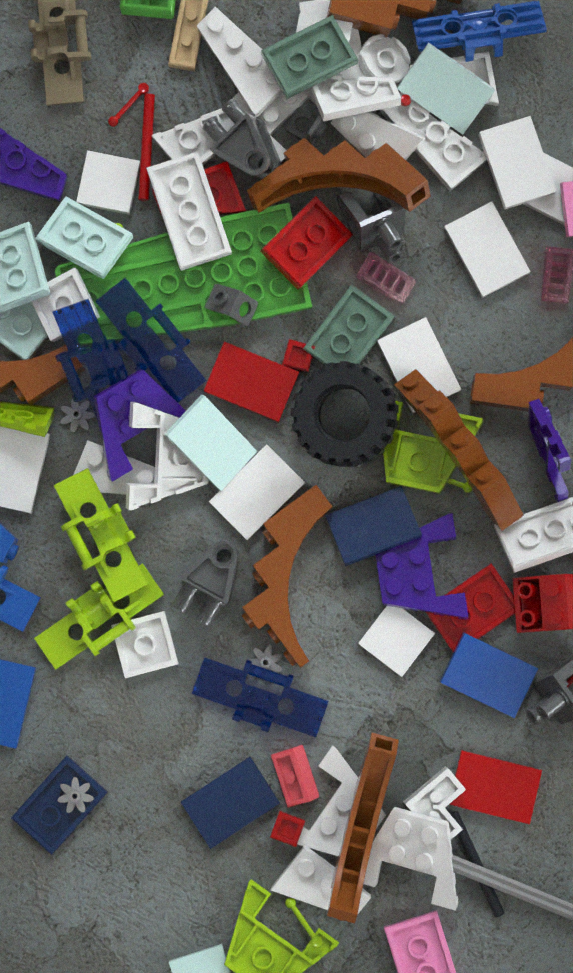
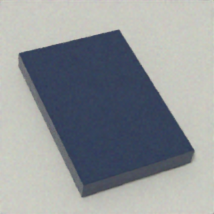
M402 486L325 515L345 567L422 537Z
M66 755L11 819L52 855L108 791L72 758ZM74 777L78 778L79 787L85 783H90V787L85 794L93 796L94 800L84 802V813L77 806H75L72 812L67 813L68 802H58V798L66 794L60 785L66 784L71 787Z
M249 756L182 800L181 804L211 849L280 804V801L251 756Z

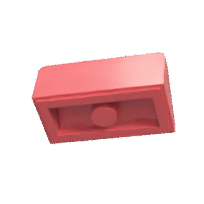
M303 745L271 755L288 808L319 798V792Z

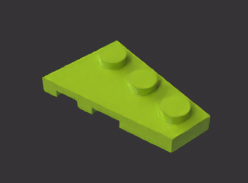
M0 401V426L45 437L54 419L55 407Z

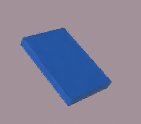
M463 632L439 682L515 718L538 668Z
M0 659V745L16 749L22 731L36 667Z

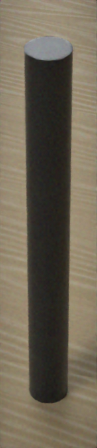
M459 812L451 813L450 815L463 829L457 836L469 862L484 867ZM479 882L494 917L497 918L505 914L494 888Z

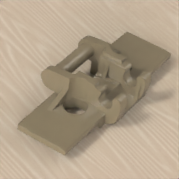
M38 0L40 23H35V20H28V28L33 34L34 48L30 49L31 59L35 63H43L47 106L84 103L81 62L91 60V53L88 52L85 21L88 18V13L86 10H76L75 0ZM54 10H63L62 15L59 17H50ZM75 24L77 52H69L68 25ZM60 61H66L70 64V69L65 74H59L55 71V66Z

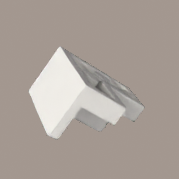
M446 766L403 801L412 812L448 821L451 839L463 830L445 807L466 789Z

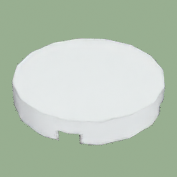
M383 34L371 36L361 46L358 55L359 66L366 77L393 78L395 84L398 85L407 74L409 64L411 63L406 47L394 37H384L385 35Z

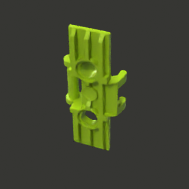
M84 469L55 484L54 487L71 518V521L62 525L61 529L63 532H67L83 564L81 565L82 570L85 571L93 566L96 567L113 602L147 586L148 583L127 544L136 537L124 521L119 504H114L111 508L108 507L89 469ZM86 503H92L96 507V514L90 518H84L81 515V507ZM83 523L89 529L100 552V555L92 559L76 528ZM112 551L118 552L122 558L120 565L117 567H110L106 563V556Z
M143 563L139 565V568L148 585L128 595L130 603L126 608H117L107 588L104 589L96 581L90 585L92 589L76 600L71 598L65 602L72 611L70 614L34 638L55 670L88 647L94 656L100 654L99 650L128 630L133 631L136 629L131 618L164 595ZM119 613L123 621L93 641L90 633ZM74 624H80L83 628V635L80 640H74L69 635V630Z

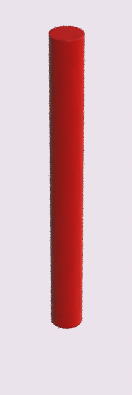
M150 93L144 94L138 200L149 201L150 178L147 168L151 167L155 95Z

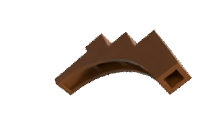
M330 0L326 18L333 15L336 20L352 22L353 29L376 35L383 34L385 35L384 37H388L392 29L396 30L400 15L415 19L426 18L428 13H433L436 0ZM446 0L457 4L462 2V0Z
M305 138L292 145L283 153L286 160L284 164L275 168L273 172L247 190L251 204L258 213L294 194L319 188H358L378 193L397 202L409 212L431 197L427 179L387 143L375 149L369 156L364 158L346 140L323 155Z
M573 337L557 353L531 367L501 374L475 373L469 404L528 412L529 402L540 399L543 404L544 390H540V387L570 391L573 388Z
M68 343L48 354L35 358L0 361V394L16 384L17 386L13 390L21 402L27 400L30 405H33L85 371V368Z
M417 369L395 383L397 391L409 403L443 446L470 485L487 516L497 527L503 531L524 516L505 477L489 461L479 440L462 422L454 404L440 390L437 391Z
M317 485L263 523L266 530L262 533L271 545L277 543L278 547L253 565L256 571L252 575L261 587L266 584L269 588L242 607L245 610L242 617L250 628L256 625L260 630L266 624H269L271 628L267 630L268 634L276 644L280 641L287 649L283 653L292 666L298 664L300 668L309 660L299 645L291 624L288 588L294 558L304 538L313 526L332 509V505Z
M371 733L356 782L352 806L344 829L342 846L333 873L332 890L327 912L329 917L351 923L356 922L372 843L397 755L398 739Z

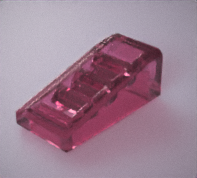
M546 246L541 301L568 303L573 271V249ZM553 255L566 256V261H554ZM552 266L565 267V273L551 271ZM550 277L564 278V284L550 282ZM549 288L563 289V294L548 293Z
M372 252L367 256L356 277L401 304H404L416 283L415 279ZM375 264L378 267L371 277L368 275V272L372 265ZM384 269L387 273L380 283L377 281V278ZM391 276H396L397 278L391 288H388L386 285ZM401 280H403L406 284L401 293L398 294L395 291Z

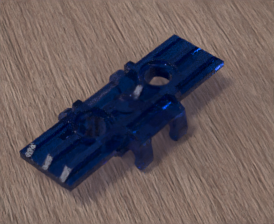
M126 277L95 301L124 337L116 344L120 352L124 350L135 363L136 367L134 369L136 371L140 369L145 371L149 368L177 403L207 381L182 350L191 341L188 338L185 339L163 312L161 303L150 309ZM135 311L142 316V323L138 327L128 325L126 317L130 312ZM152 316L176 344L171 350L165 346L147 323V320ZM169 355L176 359V366L171 370L164 369L160 364V359L163 356Z
M88 298L52 312L68 349L57 354L55 358L57 362L61 363L74 393L72 396L73 401L78 402L88 398L97 418L93 396L100 393L99 388L106 387L107 385L112 386L126 379L128 372L115 340H107L106 336L103 335ZM86 333L91 336L93 343L90 347H83L79 344L78 336L80 334ZM77 357L80 363L85 362L91 376L90 386L86 387L85 390L72 363L71 358Z
M204 657L192 691L194 695L235 709L232 720L239 723L240 720L260 726L262 731L269 732L273 722L313 737H317L329 702L328 700L291 688L293 675L285 676L252 664V661L248 659L242 671ZM248 674L283 686L282 695L246 684ZM231 680L239 681L242 684L241 694L238 696L229 695L226 690L228 682ZM284 698H288L294 703L293 712L287 715L282 714L278 709V703Z

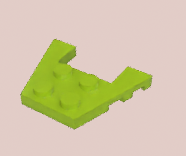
M395 401L399 409V413H397L399 427L404 404L403 402ZM459 414L467 429L476 436L483 424V418ZM397 427L392 435L394 438L391 444H387L383 452L386 482L441 494L457 466L437 438L400 431Z
M250 879L224 965L235 973H302L328 952L336 948L339 942L318 928L315 935L323 940V945L320 948H315L312 945V939L309 940L302 952L255 919L271 893Z

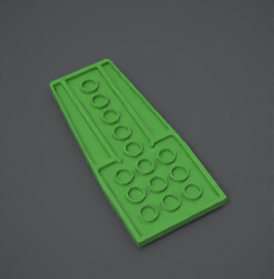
M284 203L270 206L260 213L257 210L220 217L232 254L182 271L180 270L168 232L128 244L104 280L73 262L58 265L55 269L56 277L73 268L78 269L100 315V318L68 334L70 342L74 346L241 324L227 315L205 308L215 284L240 290L258 302L251 322L312 309L307 282L297 290L260 252L293 219L290 204ZM247 302L242 303L239 313L241 317L245 316L248 312Z

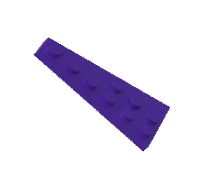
M0 128V184L60 202L68 178L67 174Z

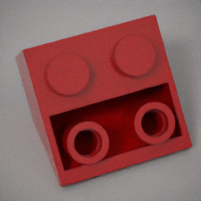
M573 574L513 578L517 633L573 629Z

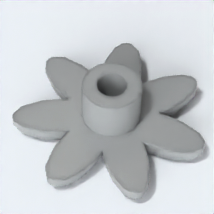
M73 397L71 407L61 406V410L67 414V416L61 419V424L71 422L70 428L72 433L77 430L78 425L88 430L89 425L85 419L95 417L94 413L86 411L90 404L89 401H85L79 406L77 399Z
M271 645L266 647L264 653L260 649L254 648L257 658L250 659L247 662L251 666H257L253 676L258 677L264 671L266 679L270 681L272 678L271 670L275 672L282 671V668L275 663L282 658V654L272 655ZM267 660L268 665H264L263 661Z
M74 777L71 787L66 784L60 785L66 794L59 797L58 802H68L67 813L72 812L75 806L84 813V802L94 800L93 796L85 794L90 787V783H85L79 787L78 778Z

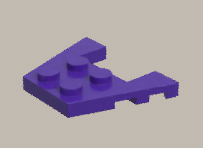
M141 369L93 396L99 431L102 434L104 446L102 448L106 458L109 480L113 482L133 470L121 444L147 429L129 427L130 402H136L178 418L186 412L180 404Z
M540 399L529 402L528 426L539 456L543 457L546 464L547 478L549 482L553 483L556 490L555 500L560 502L568 499L569 492L561 473L570 470L571 458L562 443L559 432L555 430L552 424V417L548 407H543Z
M453 513L420 527L421 538L376 555L383 605L468 619L465 593L436 596L428 547L429 543L456 540Z

